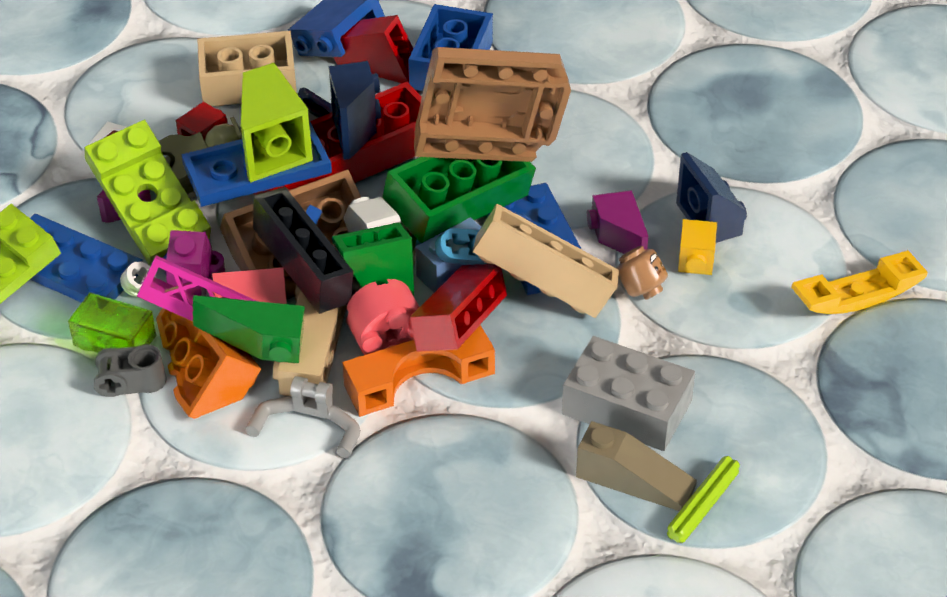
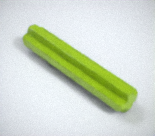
M730 456L721 458L668 525L667 536L680 544L688 539L739 474L740 464L737 460H733Z

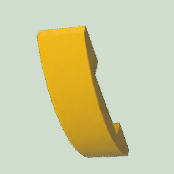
M907 250L880 258L876 269L829 282L821 274L793 282L791 288L810 311L823 314H840L862 310L885 302L918 284L927 277L928 272Z

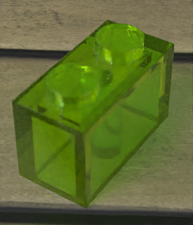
M90 292L68 320L73 346L96 353L107 348L117 349L150 345L157 336L151 310Z

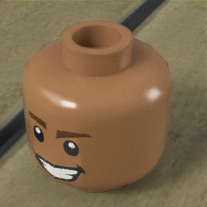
M639 246L619 258L620 264L616 268L619 270L618 277L630 296L637 297L643 295L644 299L647 300L663 291L661 284L667 279L668 273L655 250L644 249L643 246Z

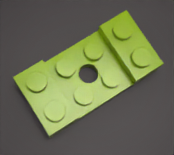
M145 119L84 147L87 164L149 266H151L156 255L163 258L167 253L171 230L206 232L208 239H210V224L195 200L191 201L161 153V145ZM143 190H152L156 193L157 197L151 202H144L139 199L138 194Z
M13 204L8 205L0 212V304L61 254L54 238Z

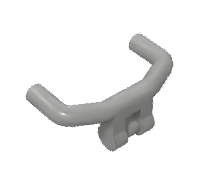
M295 376L290 389L292 397L262 402L255 409L245 428L248 435L257 437L269 415L291 411L329 419L345 430L344 436L336 450L338 456L345 459L350 457L361 430L355 419L333 405L332 384L319 382V384L308 382L307 378Z

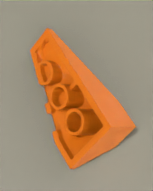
M164 308L161 309L156 317L163 348L169 350L171 362L167 365L169 374L176 377L177 386L173 391L175 399L188 417L195 419L242 400L249 388L256 382L257 375L261 371V368L249 353L193 326V321Z

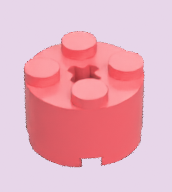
M387 279L388 284L382 285L372 282L359 289L349 300L346 307L348 311L346 323L364 355L414 340L409 333V317L420 306L404 282L397 279Z

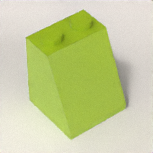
M273 62L243 72L241 132L249 182L251 183L313 161L308 108L276 64Z

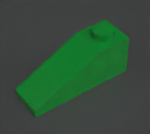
M193 296V326L261 360L299 363L304 330L305 306Z

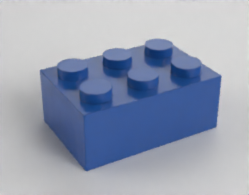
M434 4L408 59L409 84L415 90H424L432 51L436 47L490 50L493 43V13Z

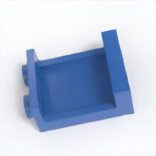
M322 0L290 27L288 31H291L293 45L300 56L342 57L345 54L340 41L342 35L360 20L385 17L379 0Z

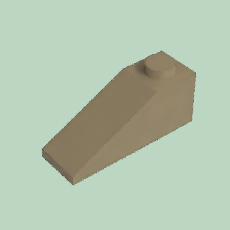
M591 421L577 449V478L680 511L692 496L697 484L696 479L629 433Z

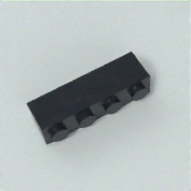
M282 187L255 195L253 202V229L315 310L321 314L347 305L352 294L353 270L288 189Z

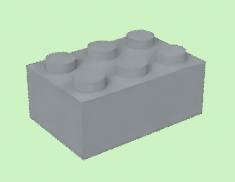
M592 336L563 384L562 414L588 424L593 421L627 432L643 444L665 451L692 401L695 371Z

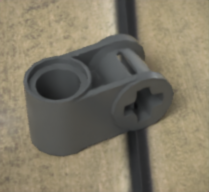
M153 345L117 349L107 348L101 350L96 355L95 365L98 368V375L94 378V389L100 395L115 397L123 394L152 393L162 389L166 384L167 377L160 350Z

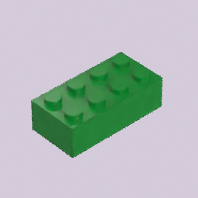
M419 157L388 171L382 198L398 213L402 223L418 241L423 243L470 217L476 220L491 213L496 204L504 207L528 196L536 167L531 162Z

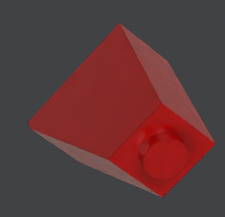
M398 15L360 20L341 36L340 41L345 54L342 57H333L337 65L368 61L372 74L377 73L380 78L401 84L404 82L409 83L408 59L413 51V46Z

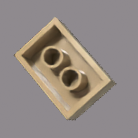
M291 31L197 38L202 101L211 106L242 104L243 72L273 62L297 93Z

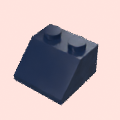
M368 61L328 66L332 118L344 160L351 159L377 133L376 119H381L379 99H375V94L380 93L379 78L377 73H371Z
M688 152L682 153L676 204L688 220L717 222L716 243L741 236L743 234L744 220L747 218V211L743 202L737 200L731 192L727 181L722 180L714 168Z

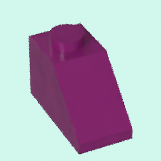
M632 190L592 195V209L587 210V223L590 230H595L599 243L622 254H626L639 246H643L644 249L648 248V233Z
M171 230L166 260L208 278L212 246L206 232ZM166 271V282L173 286H178L174 275ZM181 278L183 284H184V283H187V282H190V281H187V280ZM198 285L187 289L186 292L197 296H206L207 289Z

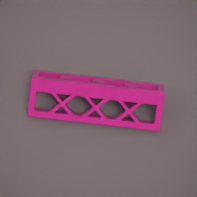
M157 255L147 274H145L137 297L193 321L194 295L186 292V290L198 285L207 289L210 297H216V293L223 296L220 298L256 301ZM158 268L172 273L178 286H173L155 278L154 276ZM181 278H183V279H185V280H187V281H190V282H187V283H184V284H183Z

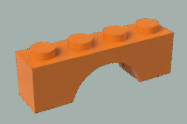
M481 325L459 349L417 352L415 340L342 362L344 387L359 417L394 406V397L397 389L406 380L416 375L438 373L449 376L460 384H464L495 374V348Z

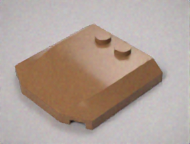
M436 47L433 49L415 125V157L534 161L537 158L536 151L542 145L549 146L556 140L571 93L570 82L560 54Z

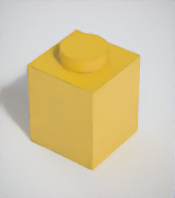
M683 219L678 272L712 275L717 222Z

